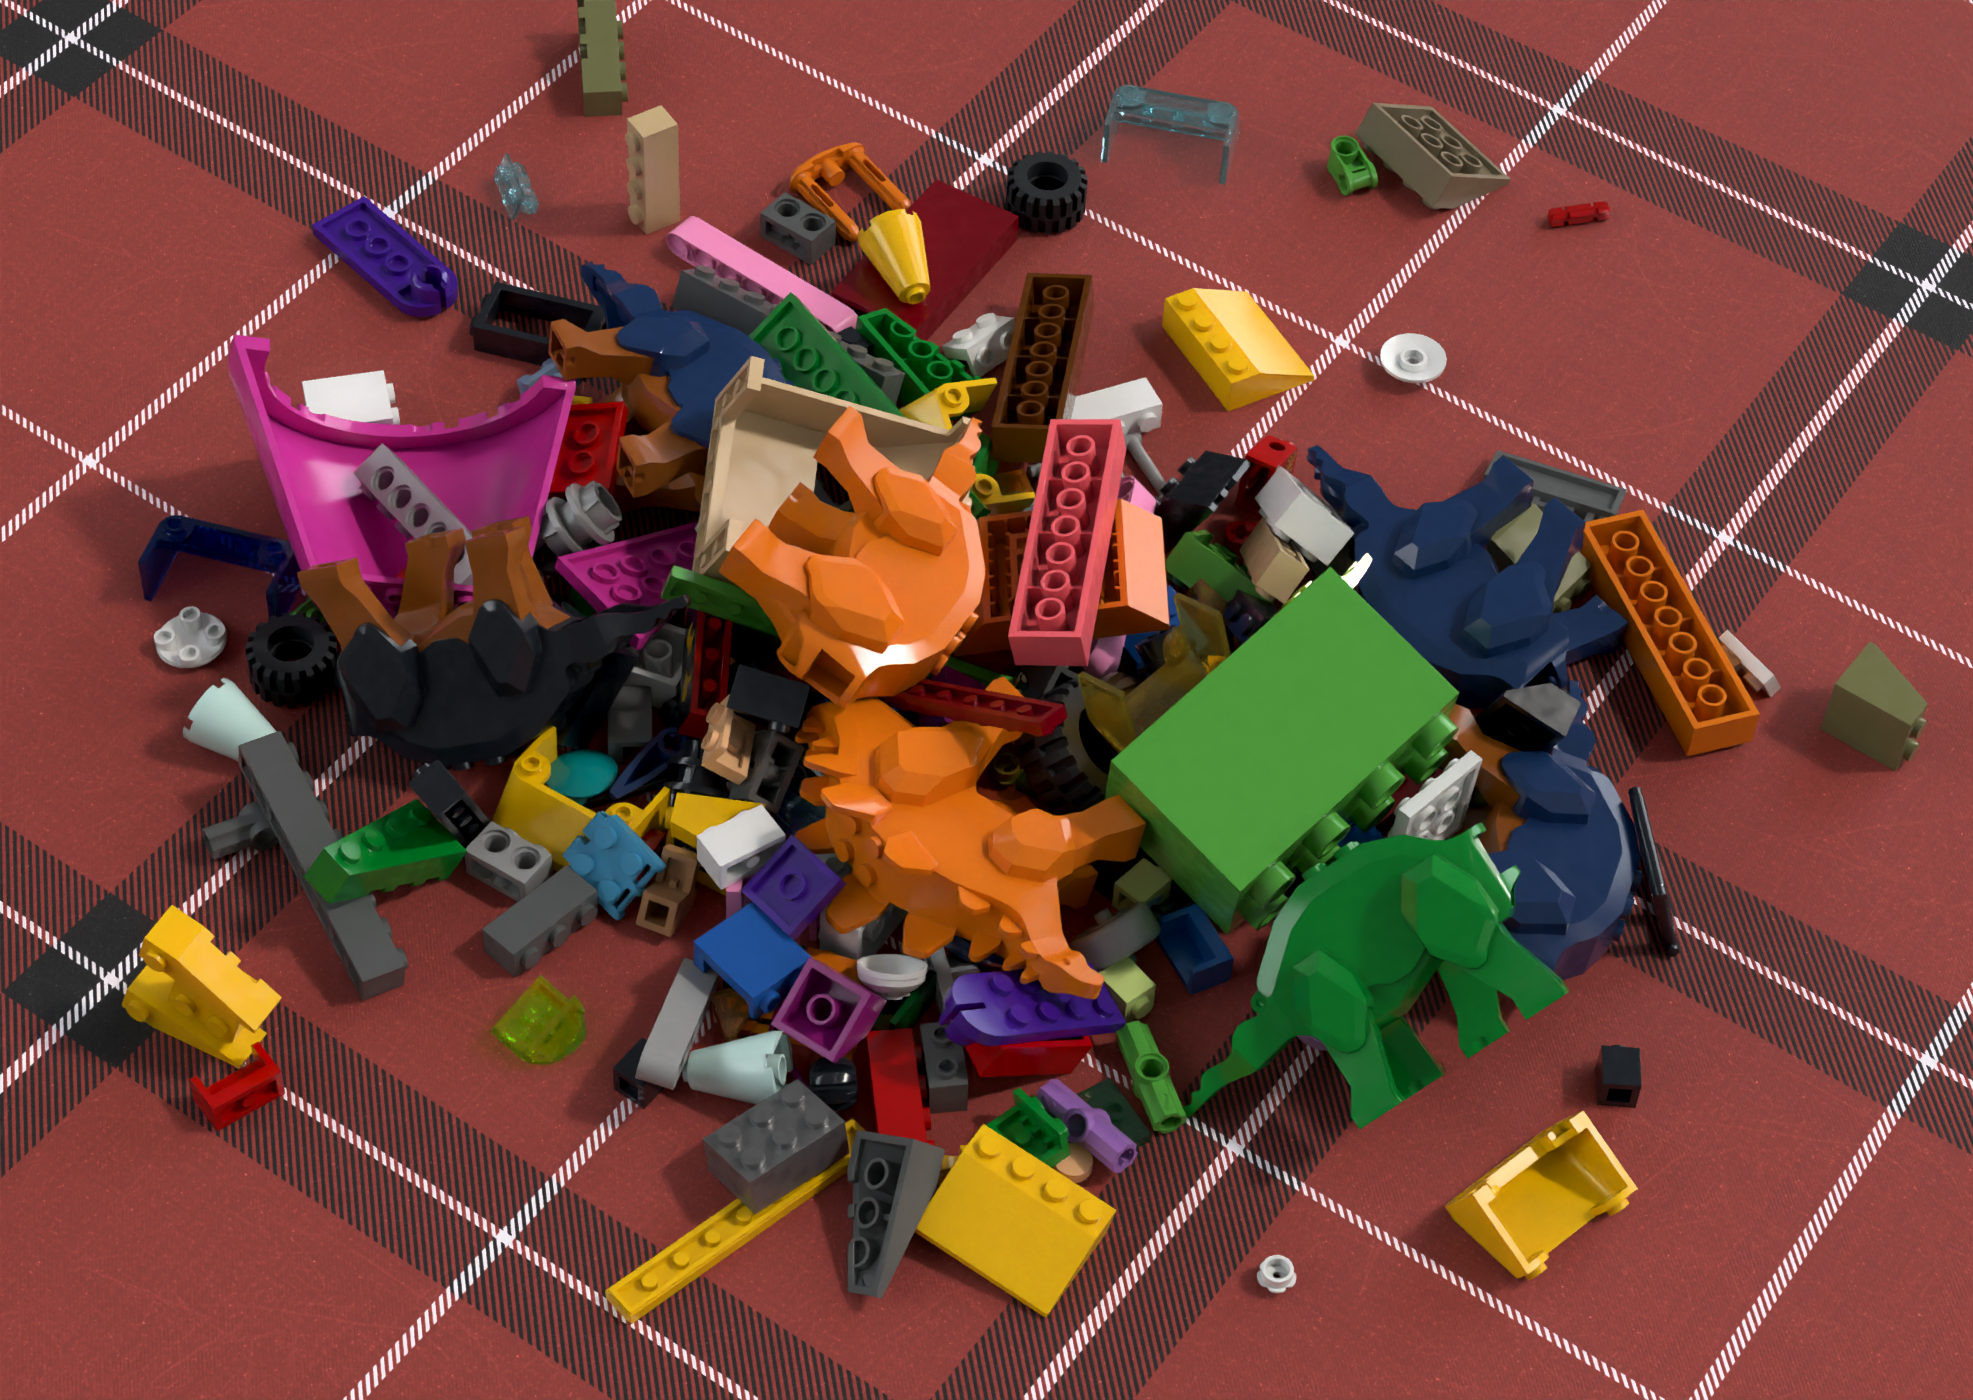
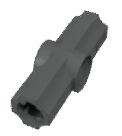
M257 801L246 805L240 811L239 816L202 829L207 850L213 859L251 846L256 850H267L279 843Z

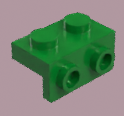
M1017 1088L1012 1092L1015 1106L986 1125L1051 1168L1071 1155L1067 1140L1070 1134L1066 1125L1058 1117L1053 1119L1045 1111L1044 1106L1034 1095L1029 1097L1021 1088Z

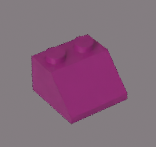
M809 957L771 1025L836 1063L869 1034L887 1000L829 965Z

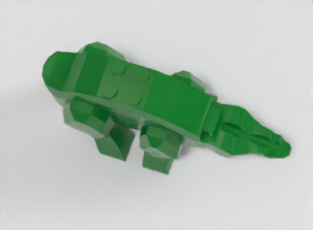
M1482 822L1448 840H1433L1410 834H1402L1361 844L1358 841H1351L1333 853L1337 859L1328 866L1325 862L1322 864L1320 862L1301 875L1305 882L1297 886L1272 925L1257 976L1258 990L1250 1000L1251 1007L1259 1015L1241 1023L1236 1028L1232 1036L1231 1054L1227 1060L1208 1069L1202 1075L1201 1089L1191 1093V1104L1183 1106L1188 1119L1224 1086L1232 1081L1262 1070L1298 1035L1313 1036L1324 1044L1351 1086V1117L1358 1128L1362 1129L1446 1074L1436 1057L1403 1017L1404 1014L1411 1010L1437 970L1448 991L1457 1015L1459 1047L1467 1059L1511 1031L1502 1019L1497 990L1513 999L1526 1020L1570 992L1563 980L1517 942L1502 924L1513 916L1516 906L1515 887L1521 871L1517 865H1514L1501 874L1499 873L1478 838L1487 830Z

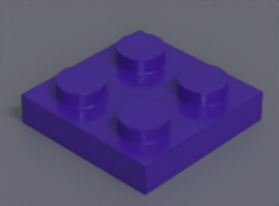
M792 834L741 891L792 939L796 940L842 890L846 883Z

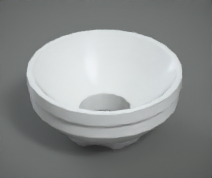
M901 954L869 955L862 957L857 962L858 978L869 990L882 998L900 1000L903 997L910 996V992L917 989L925 981L927 963L919 958Z

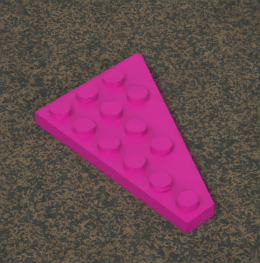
M699 521L557 557L555 569L597 612L624 602L645 606L657 605L668 601L661 598V593L673 565L692 571L697 538L695 526ZM671 614L665 623L648 632L633 634L629 644L635 650L642 649L675 614Z

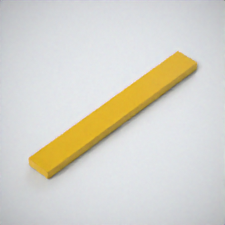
M853 1118L845 1123L850 1154L757 1214H754L737 1198L605 1290L606 1299L630 1324L634 1323L847 1173L856 1131L866 1130Z

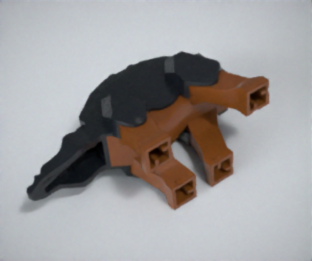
M529 516L492 522L471 530L472 539L467 541L463 528L423 535L406 542L408 561L400 607L394 620L362 580L357 557L317 564L297 572L300 587L317 604L342 649L337 658L334 680L336 686L343 690L350 724L348 726L349 735L352 737H373L385 743L406 759L423 763L430 762L431 764L438 759L443 766L452 765L453 771L474 767V762L485 760L486 766L506 762L507 757L522 753L521 747L530 743L563 720L591 683L594 672L601 668L602 658L626 646L631 641L633 634L648 632L665 623L671 614H676L680 609L691 605L692 601L688 594H684L650 606L626 602L619 603L585 618H578L567 613L550 598L531 557L528 546L532 532ZM466 545L473 575V600L453 611L454 568Z

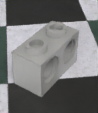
M493 821L466 848V873L517 902L553 876L552 854L543 846L532 844L523 839L511 828H503Z

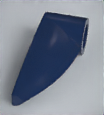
M676 727L662 730L641 750L609 791L611 799L616 800L635 791L664 771H672L673 769L667 766L668 758L680 756L682 745L685 744L686 740H689V737L677 734Z

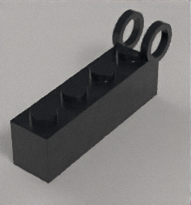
M438 759L432 764L428 762L419 767L413 774L414 779L408 783L465 849L491 822Z

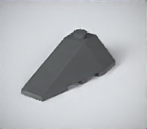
M856 1131L848 1165V1182L853 1184V1204L848 1205V1218L853 1220V1239L848 1243V1292L882 1299L936 1189L945 1149L911 1138Z

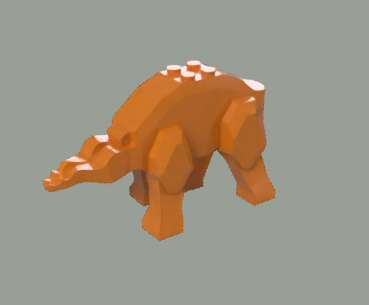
M849 406L827 432L813 458L824 465L848 492L855 513L842 511L820 501L811 489L800 482L777 509L768 527L755 518L732 546L718 571L756 599L773 622L782 641L777 654L787 670L800 680H805L843 710L860 698L894 696L917 685L930 672L937 676L948 661V657L957 650L967 636L966 634L979 618V615L974 611L981 601L986 569L977 521L972 515L970 507L962 503L976 481V471L971 461L981 447L978 437L982 432L979 427L982 421L974 417L970 419L959 442L944 450L933 474L925 480L919 474L900 470L868 443L862 414Z

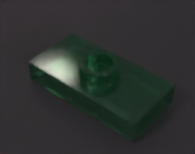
M1110 1078L1077 1093L1092 1108H1100L1106 1111L1111 1123L1136 1143V1148L1151 1142L1152 1133Z

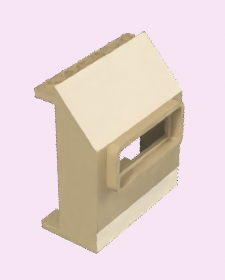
M750 356L715 399L692 571L735 585L718 572L730 549L755 518L768 527L777 509L800 482L814 492L817 463L819 462L813 456L827 432L849 406L862 414L868 443L900 470L919 474L925 480L933 474L944 450L959 442L971 418L963 416L950 430L764 378L762 376L765 359ZM969 490L962 503L971 509L972 499L969 497Z

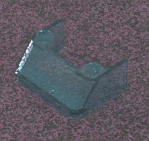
M1134 85L1120 86L1114 91L1104 123L1101 162H1108L1119 123L1124 122L1225 141L1219 184H1226L1241 125L1239 112L1235 106L1228 102Z

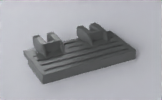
M1499 450L1496 451L1483 478L1484 480L1488 477L1493 463L1504 455L1534 479L1531 489L1532 502L1542 512L1544 511L1545 504L1555 497L1585 522L1618 515L1627 489Z

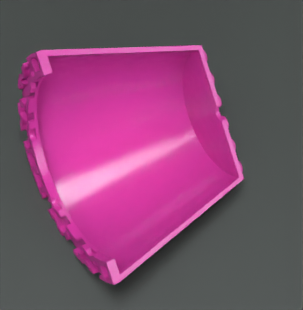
M234 334L228 353L229 376L300 571L317 564L357 557L362 580L392 619H395L399 611L405 579L396 576L407 566L408 554L405 543L415 538L412 536L410 539H407L396 529L394 524L398 520L396 518L392 521L389 520L376 507L380 501L378 499L375 502L371 501L359 489L363 483L354 474L356 469L382 443L420 478L470 532L488 523L529 516L532 532L528 546L531 557H533L576 389L575 379L564 381L563 377L542 375L532 387L520 395L518 401L498 406V415L488 418L487 413L482 412L458 419V427L444 429V422L431 423L422 427L413 426L412 424L365 423L328 414H315L310 412L309 407L302 404L297 405V409L292 407L291 398L276 385L271 386L268 372H265L266 360L270 353V339ZM454 584L453 611L473 600V585Z

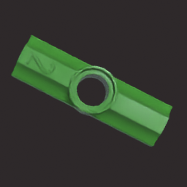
M1139 1020L1126 1023L1123 1028L1116 1031L1115 1039L1132 1077L1133 1093L1142 1101L1154 1131H1159L1162 1134L1173 1132L1186 1122V1114L1170 1079L1169 1063L1159 1053L1147 1024L1140 1023Z

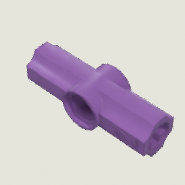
M1050 1079L1047 1084L1039 1088L1035 1097L1040 1100L1045 1111L1053 1119L1058 1117L1063 1121L1070 1134L1067 1138L1069 1142L1082 1145L1114 1173H1121L1133 1163L1138 1154L1136 1151L1137 1144L1111 1123L1106 1111L1100 1108H1092L1059 1079Z

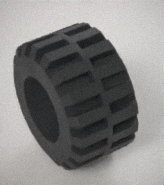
M1038 151L1034 155L1026 154L1022 156V160L1017 159L1013 162V167H1010L1008 170L1006 211L1019 216V227L1024 230L1027 228L1031 229L1032 233L1044 232V235L1052 234V232H1057L1059 234L1065 232V228H1074L1076 222H1080L1083 219V214H1085L1088 183L1085 169L1083 166H1079V162L1075 159H1068V155H1058L1053 151H1048V153Z
M290 612L282 613V616L278 618L275 615L267 618V623L260 622L256 626V632H251L248 636L249 643H246L245 650L250 683H252L254 692L260 694L262 700L265 702L272 700L273 705L281 707L283 704L288 705V708H296V705L300 704L306 707L312 705L311 701L316 700L319 702L323 700L325 693H331L335 689L334 674L337 666L338 649L336 636L333 631H330V626L326 622L320 623L319 617L314 615L306 617V613L298 612L297 615H290ZM289 659H300L297 661H286Z

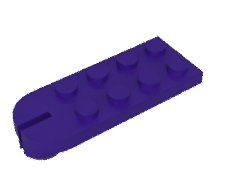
M365 196L312 224L313 235L403 313L415 317L433 316L441 313V305L448 309L456 301L458 284L455 274Z
M1091 962L1087 963L1090 968L1095 970ZM1025 969L966 974L958 977L946 992V1008L940 1014L939 1024L944 1026L951 1019L953 1020L946 1028L945 1034L949 1040L960 1046H969L975 1043L999 1046L1115 1033L1127 1023L1104 983L1096 999H1087L1071 994L1050 993L1043 989L1039 980L1022 984L1019 980Z

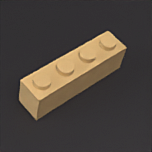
M660 105L627 118V133L625 134V141L628 146L626 166L629 171L627 190L630 195L628 215L633 224H638L646 235L680 221L678 124Z
M1262 517L1239 551L1244 559L1243 564L1248 568L1247 573L1252 576L1251 582L1257 586L1255 591L1271 602L1276 598L1285 603L1309 571V568L1292 538L1288 543L1282 540L1272 531V527L1265 522L1266 519Z

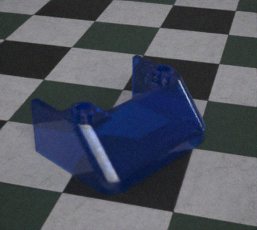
M181 515L166 517L159 523L138 561L144 599L147 601H152L179 551L275 574L265 592L269 617L275 615L278 618L282 616V613L288 612L300 589L297 572H300V568L289 540Z

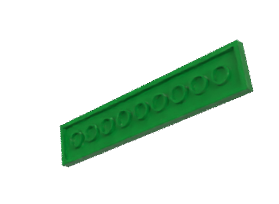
M790 292L748 336L765 348L772 359L777 358L780 361L784 379L786 381L791 380L796 387L905 417L793 293ZM970 489L969 497L972 499L971 513L977 521L980 517L987 516L991 511Z

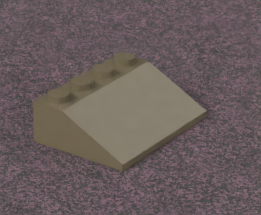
M1372 103L1355 133L1364 142L1363 146L1366 150L1378 155L1383 160L1384 167L1397 173L1403 179L1402 183L1407 188L1416 191L1423 198L1422 202L1434 210L1439 208L1454 209L1508 185L1511 180L1431 106Z

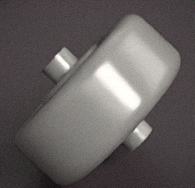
M1141 901L1131 904L1111 914L1107 907L1093 915L1097 923L1073 938L1069 948L1082 953L1086 962H1091L1098 972L1126 957H1129L1133 962L1137 961L1134 953L1157 938L1161 932V926L1146 902Z

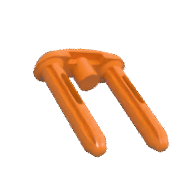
M857 142L835 146L812 156L795 168L789 182L790 190L793 193H800L816 210L836 220V231L843 239L853 243L858 241L859 227L814 180L823 177L834 187L844 180V171L852 168L892 210L905 209L907 211L911 207V201L865 155V147Z

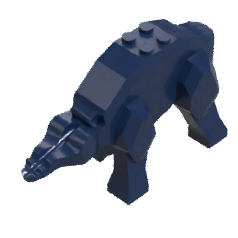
M1318 445L1307 449V461L1315 467L1314 479L1321 481L1320 494L1354 532L1353 536L1346 543L1350 547L1349 556L1353 563L1355 561L1358 563L1366 553L1373 559L1365 574L1353 589L1459 692L1455 704L1468 709H1485L1506 690L1552 683L1564 689L1568 684L1566 665L1595 654L1614 653L1623 646L1628 621L1614 609L1608 607L1597 595L1580 608L1552 614L1555 595L1571 558L1582 549L1583 530L1586 523L1557 498L1554 497L1545 504L1538 533L1516 564L1509 565L1499 572L1491 554L1486 551L1488 541L1496 531L1531 507V489L1534 484V479L1504 455L1493 463L1488 477L1479 484L1444 501L1424 503L1415 510L1394 505L1371 475L1343 468Z

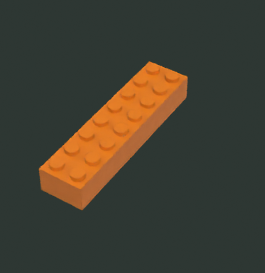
M1642 509L1586 522L1585 529L1583 530V546L1579 552L1592 564L1589 580L1592 582L1591 584L1599 598L1628 621L1627 630L1624 634V643L1686 756L1751 742L1760 713L1645 511Z

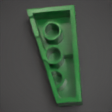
M886 308L857 317L855 330L873 344L872 356L891 361L894 364V368L905 373L898 395V400L904 407L943 384L982 379L978 375L972 377L964 371L965 365L958 360L953 359L950 361L940 354V347L932 341L927 342L916 336L917 330ZM979 411L967 412V413H963V414L960 415V416L949 417V418H950V421H952V420H955V419H958V418H961V417H963V416H967V415H970V414H973V413H976V412H979Z
M415 799L323 848L304 878L329 904L365 897L368 896L370 891L382 890L384 893L394 891L398 885L410 883L413 887L424 884L427 879L446 880L467 853V850L433 816L427 807L418 799Z

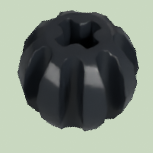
M822 1057L811 1064L808 1071L809 1088L835 1113L847 1111L855 1105L858 1098L855 1066L850 1060L842 1057L834 1063Z

